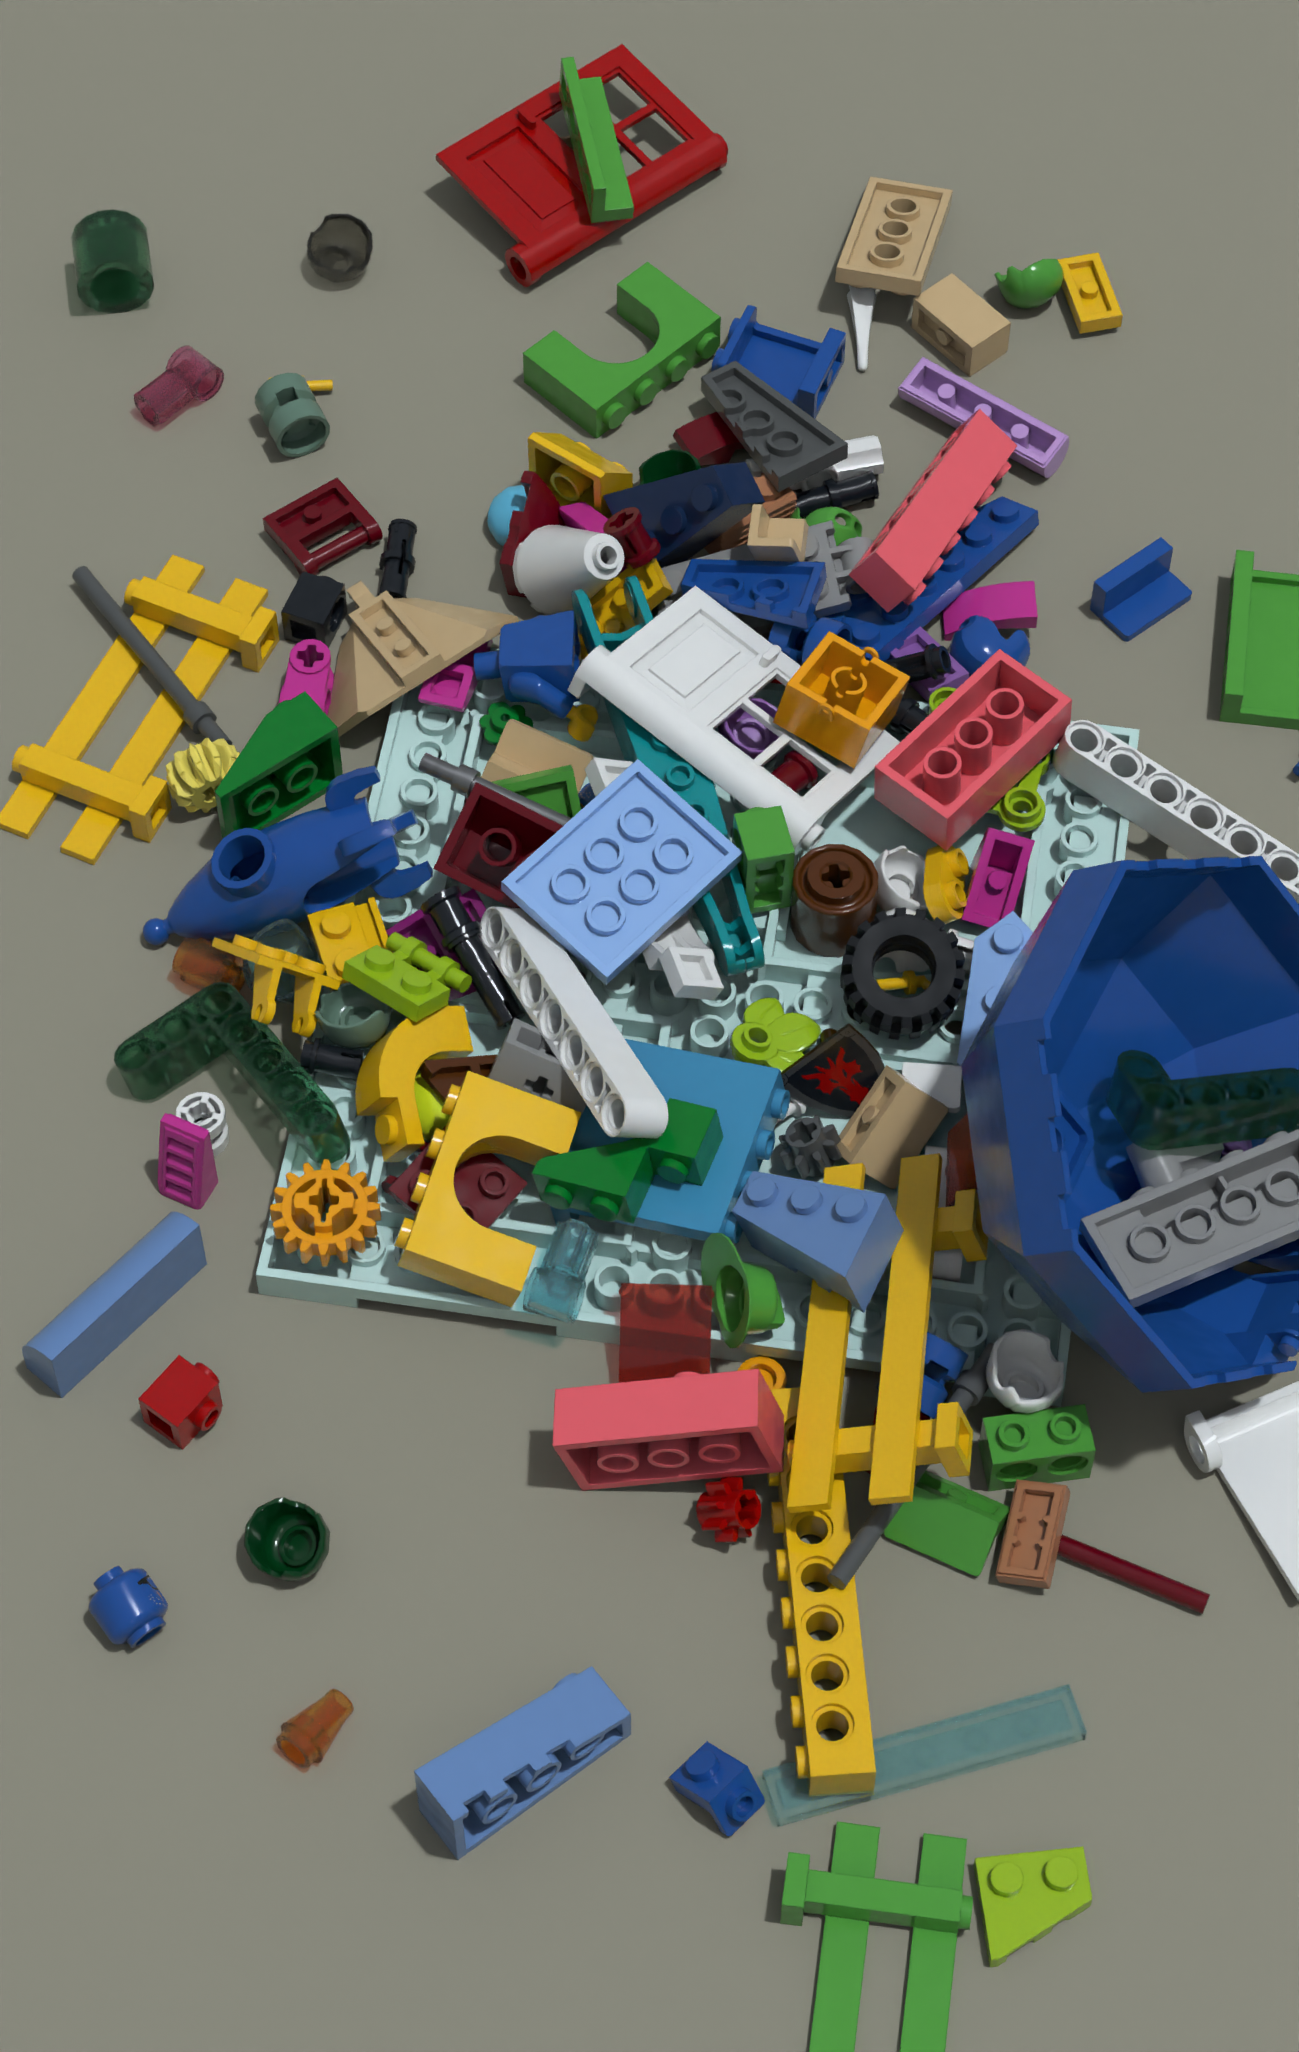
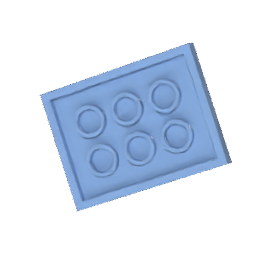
M637 759L501 881V890L599 980L607 985L741 861L743 852Z

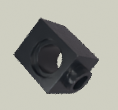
M303 571L281 611L284 639L294 643L306 639H315L322 641L329 648L348 612L345 584L337 582L328 576H317Z

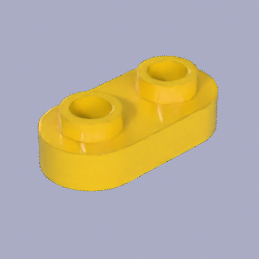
M939 845L929 848L925 859L923 882L925 903L932 918L935 920L938 917L945 924L960 919L963 915V907L967 905L965 876L969 874V864L963 851L960 848L955 849L953 845L947 851Z

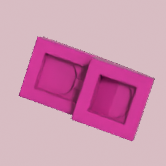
M1034 581L1000 583L964 591L942 610L944 641H951L953 634L958 631L959 626L967 618L974 615L990 619L997 629L1036 628L1038 615Z
M493 640L485 642L424 681L418 697L419 702L463 713L479 682L475 675L474 653L489 652Z

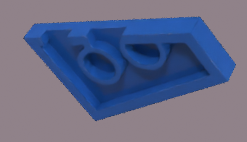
M691 559L681 582L682 596L696 585L728 611L808 629L827 578L825 562Z

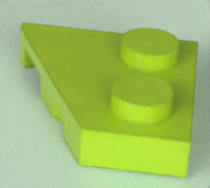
M1083 1846L978 1857L974 1860L973 1867L989 1967H998L1006 1962L1007 1956L1030 1941L1035 1943L1052 1932L1053 1927L1061 1921L1070 1920L1091 1906L1092 1893Z

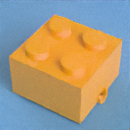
M829 631L786 684L773 723L850 767L855 768L895 716L910 676L880 660L879 654L874 648L865 647L862 650ZM866 653L872 655L871 661L866 660Z

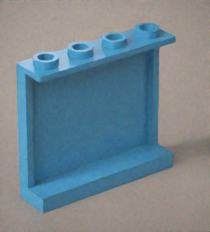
M625 1039L663 1095L666 1103H668L669 1098L717 1109L723 1139L702 1186L688 1182L681 1184L672 1183L655 1174L634 1224L620 1220L613 1222L705 1241L711 1233H723L730 1238L732 1243L737 1244L743 1230L732 1210L752 1171L758 1172L762 1161L770 1159L774 1149V1129L778 1119L783 1120L786 1117L789 1108L790 1092L784 1088L780 1069ZM586 1105L577 1124L568 1152L623 1142L633 1138L608 1136ZM550 1206L555 1224L558 1226L575 1229L580 1215L596 1218L591 1213L573 1208L560 1210Z

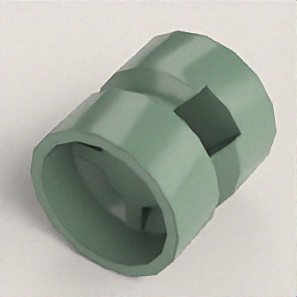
M297 373L279 374L267 380L258 389L255 395V405L280 453L288 457H300L310 454L325 443L330 434V425L303 376Z

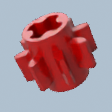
M722 1477L720 1482H707L705 1484L707 1491L700 1495L696 1506V1514L702 1531L715 1530L714 1538L717 1543L736 1542L737 1538L751 1537V1529L758 1524L761 1516V1503L755 1489L742 1490V1477Z

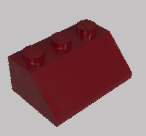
M476 782L433 869L510 908H520L501 890V881L563 825Z

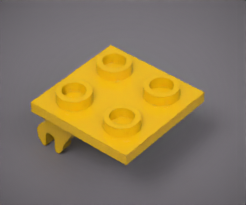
M235 934L232 943L214 937L211 945L255 963L251 1019L268 1025L275 1015V997L281 971L294 975L292 1032L307 1038L312 1035L316 1027L317 1019L314 1012L317 1008L322 985L338 990L341 983L340 980L324 975L326 968L324 964L276 947L264 945Z

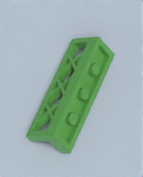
M574 57L561 58L559 95L591 223L633 218L634 205L601 77L579 79Z

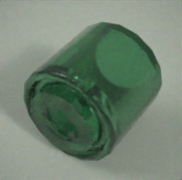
M111 209L87 215L75 225L71 240L79 298L86 306L98 312L111 314L128 312L142 306L151 297L154 290L147 228L143 222L129 212Z

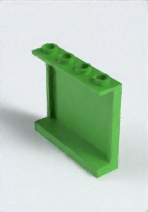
M1236 550L1230 580L1219 721L1299 730V575L1253 570L1254 551Z

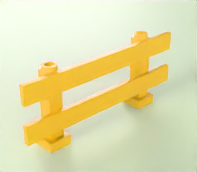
M172 554L156 580L145 576L141 580L132 579L126 588L124 602L133 606L134 613L130 620L154 648L169 626L198 636L174 673L198 701H201L233 650L241 653L242 667L259 673L280 640L277 615L275 611L262 607L268 597L267 589L235 578L219 604L191 594L205 572L204 566ZM118 635L46 745L42 747L32 743L30 747L21 745L17 749L12 761V770L21 774L22 781L0 812V829L29 839L58 794L86 804L87 807L60 846L61 853L95 865L123 820L131 822L133 837L148 843L151 842L172 809L167 781L153 776V773L186 724L183 719L184 712L163 689L109 772L81 762L82 757L144 665L120 635Z
M940 1153L901 1158L896 1215L904 1231L891 1256L875 1425L839 1429L852 1304L848 1299L833 1290L829 1293L822 1289L812 1279L795 1438L789 1441L787 1448L788 1462L791 1468L787 1509L790 1513L831 1509L834 1474L871 1470L868 1497L871 1505L913 1502L915 1468L919 1465L942 1463L949 1477L970 1476L973 1430L959 1402L940 1403L937 1406L936 1419L920 1420L934 1252L961 1249L966 1261L973 1262L987 1260L988 1237L983 1232L979 1198L976 1189L956 1191L955 1206L938 1208L943 1161ZM863 1163L825 1167L823 1183L864 1190L866 1168Z

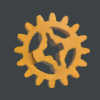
M324 1159L321 1170L315 1171L308 1162L304 1163V1175L301 1177L288 1172L286 1174L288 1189L276 1187L274 1189L276 1203L270 1205L271 1220L274 1222L272 1223L274 1236L276 1239H283L284 1251L290 1254L299 1248L301 1262L305 1264L311 1260L313 1255L319 1256L322 1267L328 1266L330 1256L337 1255L343 1264L348 1262L347 1251L351 1248L360 1253L365 1252L364 1237L376 1238V1221L381 1220L380 1204L377 1203V1189L375 1186H368L366 1173L362 1171L352 1177L350 1163L344 1162L338 1170H332L329 1159ZM329 1203V1211L328 1213H326V1221L322 1222V1216L325 1212V1205Z

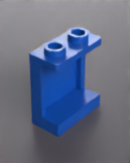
M747 305L740 319L734 318L728 333V343L725 349L719 348L712 362L711 371L737 361L816 419L844 363L846 332L829 328L823 342H816L759 324L756 321L757 307Z

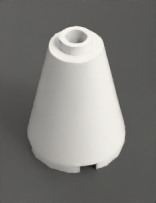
M561 525L539 527L532 531L515 551L512 567L515 585L520 594L524 593L532 603L530 606L538 612L551 615L573 610L572 591L583 589L590 600L620 573L624 565V552L617 539L608 534Z

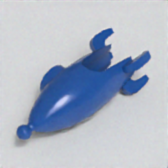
M376 766L359 768L339 775L331 780L326 788V807L299 814L262 830L243 828L225 836L216 846L212 858L185 885L176 897L167 918L164 920L159 918L148 920L143 927V936L152 945L163 944L167 941L170 934L173 933L190 939L213 941L214 937L225 941L233 940L235 934L252 939L285 930L308 919L307 915L329 909L347 900L369 885L372 886L378 895L384 898L393 899L401 897L420 887L433 877V869L428 861L403 870L395 869L399 865L400 858L393 835L419 824L413 809H410L387 820L383 819L372 822L366 797L355 799V796L364 789L380 782V774Z

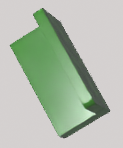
M925 1471L914 1487L913 1502L903 1503L885 1529L884 1534L891 1540L973 1576H979L984 1569L995 1537L1006 1524L1010 1507Z

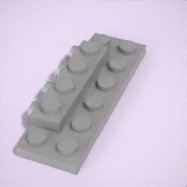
M1299 1129L1290 1133L1286 1131L1275 1133L1267 1138L1263 1144L1246 1151L1238 1149L1229 1152L1219 1162L1203 1169H1188L1180 1174L1181 1178L1157 1188L1152 1186L1144 1187L1136 1191L1128 1200L1080 1220L1079 1230L1107 1277L1134 1308L1299 1239Z

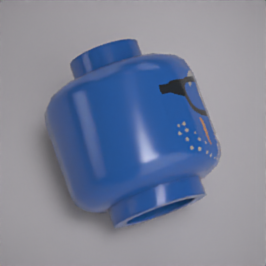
M116 1566L94 1582L93 1585L98 1591L91 1598L88 1608L113 1644L121 1645L128 1643L131 1648H135L153 1637L166 1625L163 1617L168 1610V1603L144 1569L134 1568L124 1572L120 1566Z

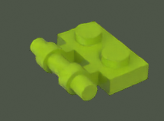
M397 932L392 933L388 937L386 942L387 949L376 945L345 961L342 978L414 1022H418L447 1006L450 995L449 987L464 993L472 982V977L460 970L458 962L447 956L440 958L427 950L426 943L413 936L406 938Z

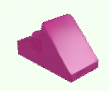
M991 827L987 828L970 866L973 874L966 894L967 905L963 907V915L960 919L991 927L1014 911L1035 840Z

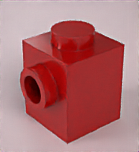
M178 1355L138 1398L143 1421L183 1450L200 1430L207 1431L221 1414L223 1404L218 1377L204 1364L197 1362L193 1365Z

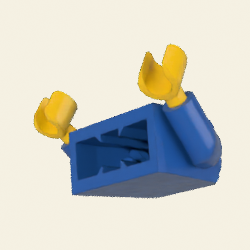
M574 610L546 616L538 615L532 619L506 624L500 629V646L498 651L474 653V669L477 681L501 678L505 698L508 701L534 703L542 706L560 719L567 717L571 719L567 730L574 739L587 742L591 738L595 730L594 726L598 720L596 708L588 704H582L578 707L574 706V702L580 701V698H576L567 691L578 667L581 665V659H585L588 656L581 634L579 635Z

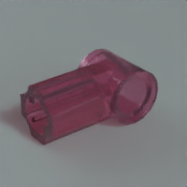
M189 345L182 346L168 360L166 371L133 395L135 406L140 410L143 418L151 425H161L193 399H197L200 402L211 399L222 386L224 372Z

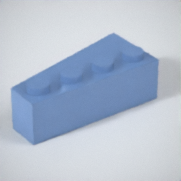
M592 1666L579 1674L571 1673L561 1679L552 1690L414 1770L419 1811L456 1859L459 1860L631 1735V1713Z

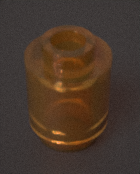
M191 937L186 938L179 946L172 964L173 972L180 975L181 981L221 1000L227 999L231 994H238L243 988L248 975V970L244 968V959L212 947L213 942L204 938L197 940Z

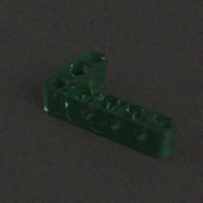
M217 982L206 986L126 1039L118 1046L114 1053V1062L130 1093L135 1098L141 1100H150L162 1095L224 1054L307 1155L316 1163L322 1164L324 1159H329L330 1163H334L342 1159L350 1148L351 1139L334 1103L266 1024L251 1019L252 1007L238 990L229 983Z

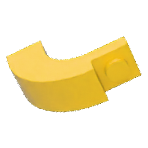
M445 1006L418 1022H414L407 1017L376 1042L364 1058L356 1082L357 1116H375V1137L381 1146L384 1162H401L425 1144L414 1092L416 1073L424 1061L467 1057L473 1052L464 1006Z

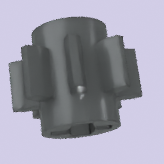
M817 1115L814 1118L804 1117L794 1120L788 1126L785 1135L779 1136L780 1143L784 1149L779 1155L786 1169L797 1168L802 1179H805L807 1176L818 1177L824 1175L825 1167H833L835 1160L842 1157L837 1147L841 1139L835 1126L830 1124L824 1127Z

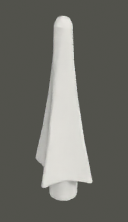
M849 285L850 291L847 294L855 333L857 367L859 371L864 372L868 367L869 335L877 297L876 289L868 287L855 288Z

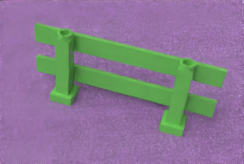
M837 1821L831 1872L809 1869L810 1855L788 1852L780 1924L802 1926L804 1912L825 1915L809 2052H854L869 1921L913 1927L900 2052H945L958 1929L970 1930L973 1896L963 1895L962 1890L967 1839L924 1833L918 1884L874 1878L880 1827Z

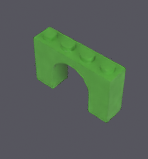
M646 262L617 284V314L655 344L647 354L636 360L624 363L598 361L586 355L555 330L523 352L524 383L595 439L599 438L609 429L618 427L625 417L641 405L649 404L657 393L672 382L681 380L689 369L702 359L710 358L720 347L721 317L649 262Z

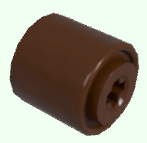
M826 844L816 847L799 859L793 871L790 928L796 940L808 951L821 956L842 957L845 954L846 945L851 935L855 936L857 934L858 926L865 920L869 923L874 921L878 896V872L872 860L860 850L844 844Z

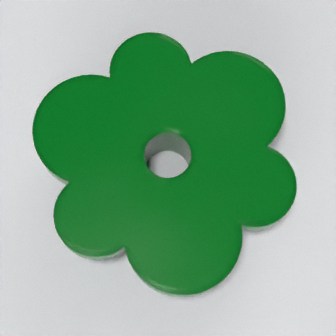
M505 702L491 704L488 714L483 715L479 720L480 727L485 730V741L490 745L497 746L509 719H515L533 727V721L528 716H525V708L523 706L513 705L510 707Z

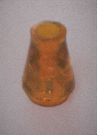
M330 1689L322 1698L281 1725L282 1733L276 1739L277 1745L284 1756L301 1768H308L312 1763H320L344 1722L354 1711L351 1701L339 1690Z

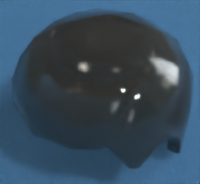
M350 214L327 215L324 217L321 225L314 232L310 233L306 245L308 264L317 275L331 282L341 283L355 280L366 270L370 263L373 251L372 232L363 220Z

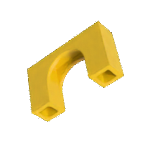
M467 1071L460 1087L451 1084L441 1112L450 1116L445 1130L436 1128L430 1141L426 1157L434 1159L429 1175L420 1172L413 1189L410 1201L419 1205L414 1219L404 1217L394 1246L403 1250L397 1266L512 1308L522 1292L537 1246L488 1229L470 1218L456 1197L454 1189L455 1169L467 1159L486 1153L507 1155L534 1166L543 1157L567 1153L582 1112Z

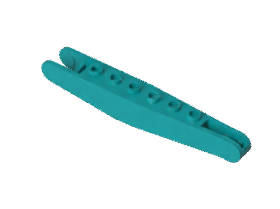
M636 575L626 577L624 581L625 600L635 626L622 633H600L587 594L583 589L572 591L573 610L588 654L599 645H603L610 652L614 651L654 619ZM603 697L624 760L633 763L637 759L640 760L730 840L713 781ZM737 865L722 878L734 921L731 923L723 921L710 891L692 906L713 947L725 977L759 969L765 965L762 942L749 908Z

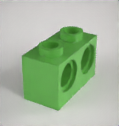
M781 805L769 808L754 807L745 812L735 813L732 843L743 852L742 859L737 866L751 914L791 907L795 851Z
M1085 1404L1043 1409L1033 1413H1014L984 1417L982 1420L978 1446L988 1492L1015 1488L1017 1479L1055 1483L1090 1478L1096 1449Z

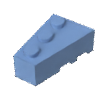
M752 1171L732 1210L753 1248L795 1273L799 1270L814 1279L819 1287L829 1293L833 1290L851 1302L853 1307L863 1313L904 1231L886 1194Z

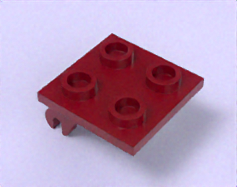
M425 1142L423 1146L413 1152L416 1159L400 1176L389 1175L381 1183L384 1192L391 1195L396 1202L403 1205L413 1215H415L419 1205L410 1201L420 1172L429 1175L434 1159L426 1157L430 1142ZM492 1153L471 1157L461 1163L454 1172V1189L461 1207L470 1218L488 1229L528 1184Z

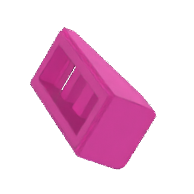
M165 1113L160 1120L159 1192L161 1195L193 1209H201L218 1184L209 1130L170 1113Z

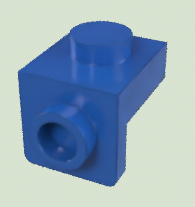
M708 1741L669 1777L675 1790L710 1812L720 1832L727 1836H732L765 1803V1798L748 1766Z

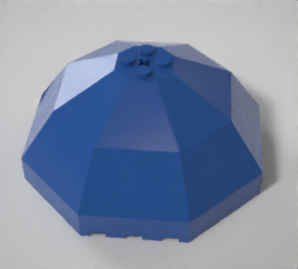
M1262 856L1243 858L1211 857L1183 860L1182 858L1155 859L1150 861L1121 860L1073 870L1014 961L961 1064L983 1232L1060 1321L1142 1393L1193 1389L1216 1383H1227L1255 1376L1293 1371L1297 1361L1287 1360L1289 1356H1296L1299 1352V1239L1247 1260L1283 1272L1249 1275L1235 1271L1233 1267H1230L1134 1308L1107 1277L1079 1227L1082 1218L1128 1200L1136 1191L1142 1189L1126 1147L1162 1132L1168 1131L1169 1135H1174L1181 1131L1200 1127V1125L1191 1121L1201 1099L1241 1116L1245 1121L1252 1142V1148L1263 1144L1267 1138L1281 1131L1290 1133L1299 1129V904Z

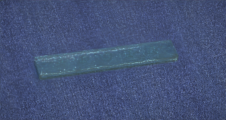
M1067 1684L873 1739L876 1766L874 1791L809 1795L808 1779H797L795 1761L762 1770V1780L777 1826L779 1827L1086 1739L1087 1731L1071 1688Z

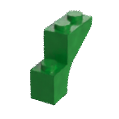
M669 1098L667 1103L668 1123L664 1133L656 1139L633 1138L623 1142L543 1157L536 1163L532 1172L540 1200L556 1209L567 1210L573 1208L591 1213L603 1221L613 1222L620 1220L634 1224L655 1174L676 1184L688 1182L700 1186L703 1185L723 1139L717 1109Z

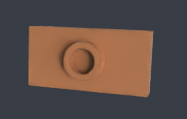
M1016 1480L995 1574L999 1583L1050 1589L1070 1498V1490L1067 1485Z

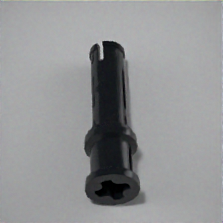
M458 886L449 887L425 901L420 909L424 915L431 916L443 937L441 941L443 949L449 953L454 952L465 972L472 977V984L494 1020L497 1030L505 1029L507 1027L506 1023H509L511 1026L514 1018L520 1020L525 1016V1013L519 1007L480 939L482 927L479 921H472L459 898L462 894Z

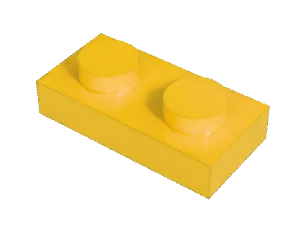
M1099 253L1057 259L1064 273L1061 286L1079 334L1121 327L1123 314Z

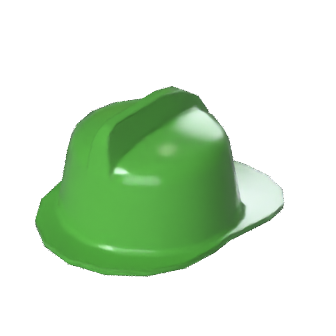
M711 1233L705 1240L701 1252L702 1282L707 1298L719 1322L724 1342L729 1348H739L746 1336L764 1333L767 1330L777 1329L783 1325L785 1316L774 1276L768 1269L743 1262L729 1237L723 1233Z

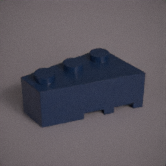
M746 462L712 465L603 495L612 515L629 507L639 509L642 514L641 523L651 538H656L660 543L661 549L654 558L657 559L661 568L687 561L750 514L753 504H763L765 502Z

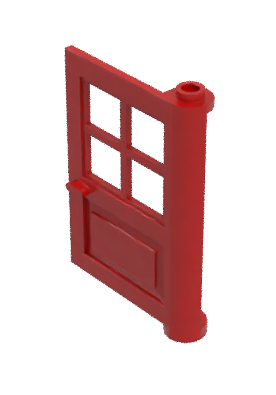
M623 44L580 68L577 72L579 79L601 77L603 85L619 77L647 104L617 124L613 123L617 142L642 166L641 169L627 177L634 205L633 218L591 223L574 151L544 122V120L563 110L559 95L560 81L436 154V161L518 243L506 250L505 261L512 276L524 287L533 285L541 279L543 274L709 172L718 171L727 164L728 146L723 137L718 133L712 132ZM656 113L685 142L652 161L623 132Z

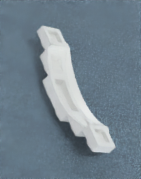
M593 757L585 768V772L595 797L633 762ZM687 915L677 919L642 952L649 970L665 972L674 997L715 1000L724 989L714 965V953L699 938Z

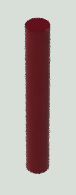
M1063 1534L1061 1536L1058 1556L1203 1614L1210 1594Z

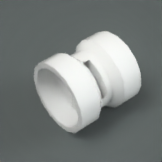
M196 1092L181 1100L176 1108V1116L209 1130L214 1157L218 1156L229 1143V1129L222 1101L216 1095L208 1092Z

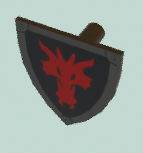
M848 1023L838 1031L832 1028L823 1030L820 1034V1044L783 1070L781 1075L785 1090H789L792 1096L809 1107L832 1115L852 1117L885 1066L879 1052L858 1030Z

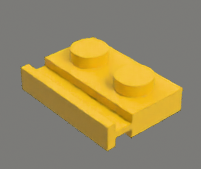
M375 897L367 898L368 902L355 906L354 902L307 915L308 925L320 962L326 965L324 974L340 980V985L348 983V981L342 978L345 961L376 945L387 949L388 935Z

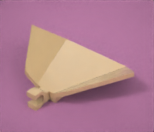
M362 581L348 588L346 591L355 602L356 610L348 614L353 623L339 648L331 693V704L328 711V717L338 727L339 737L485 642L498 636L500 629L504 625L519 622L518 617L420 598H393L387 590L374 597Z

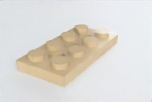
M870 176L836 267L835 282L849 284L855 288L868 287L891 291L901 296H920L951 207L953 190Z

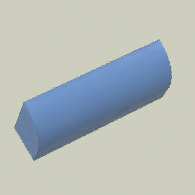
M170 1212L22 1347V1354L27 1369L63 1398L207 1265L199 1224L182 1213Z

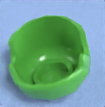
M1042 259L1029 265L1023 271L1011 266L1007 268V275H1000L997 272L994 276L1002 296L1010 305L1016 308H1037L1059 292L1064 273L1057 259Z

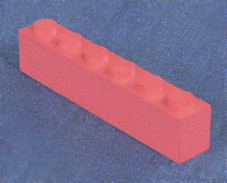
M981 409L977 410L953 431L849 573V576L887 613L902 601L907 606L910 605L927 586L922 580L926 581L943 564L944 560L940 557V554L944 556L960 540L961 535L957 533V530L961 532L977 516L978 511L974 506L978 508L990 497L995 490L991 483L995 484L1011 468L1012 465L1007 460L1017 445Z

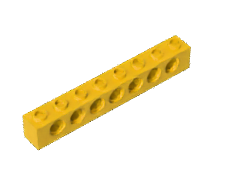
M800 1387L772 1389V1394L784 1414L783 1472L767 1473L769 1487L778 1486L779 1502H771V1521L773 1534H783L784 1549H776L775 1556L777 1580L787 1581L789 1597L780 1598L782 1629H792L794 1646H785L787 1679L797 1678L799 1694L790 1696L792 1729L802 1728L804 1744L803 1746H795L797 1779H807L809 1798L874 1794L876 1766L855 1575L845 1589L836 1588L827 1579L828 1574L851 1542L843 1473L834 1474L831 1509L797 1513L789 1512L787 1501L791 1468L788 1462L787 1448L789 1441L795 1438ZM813 1534L819 1536L823 1541L817 1544H808L803 1542L800 1537ZM810 1582H820L825 1584L828 1589L822 1592H812L805 1588V1585ZM816 1630H825L834 1637L827 1641H818L809 1634ZM820 1679H830L835 1681L839 1687L834 1690L825 1691L817 1688L814 1683ZM832 1728L842 1732L844 1737L837 1741H828L822 1738L819 1732Z

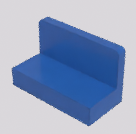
M1162 537L1094 581L1090 610L1125 642L1132 640L1191 600L1192 591L1169 571L1173 547Z

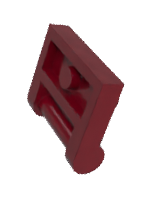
M338 478L329 481L263 518L264 530L294 563L299 575L303 571L319 575L320 568L365 543L371 546L383 539L382 531L376 520ZM351 523L356 527V529L311 554L306 549Z

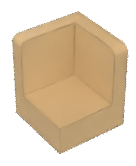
M753 504L747 546L757 561L804 562L809 526L805 519L769 518L762 504Z

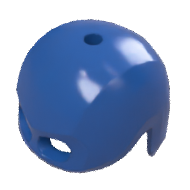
M974 615L967 618L959 626L958 631L953 634L948 653L969 672L970 677L999 649L1023 666H1026L1030 656V642L1022 630L1015 631L1009 639H1005L990 619Z

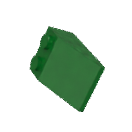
M306 691L291 700L279 703L273 711L266 714L215 790L222 839L235 830L243 828L262 830L278 823L326 794V788L331 780L343 774L338 727Z

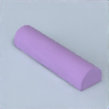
M924 357L920 359L898 387V395L901 399L956 429L977 410L981 409L1017 445L1009 458L1045 478L1051 477L1057 471L1066 456L1069 447V436Z

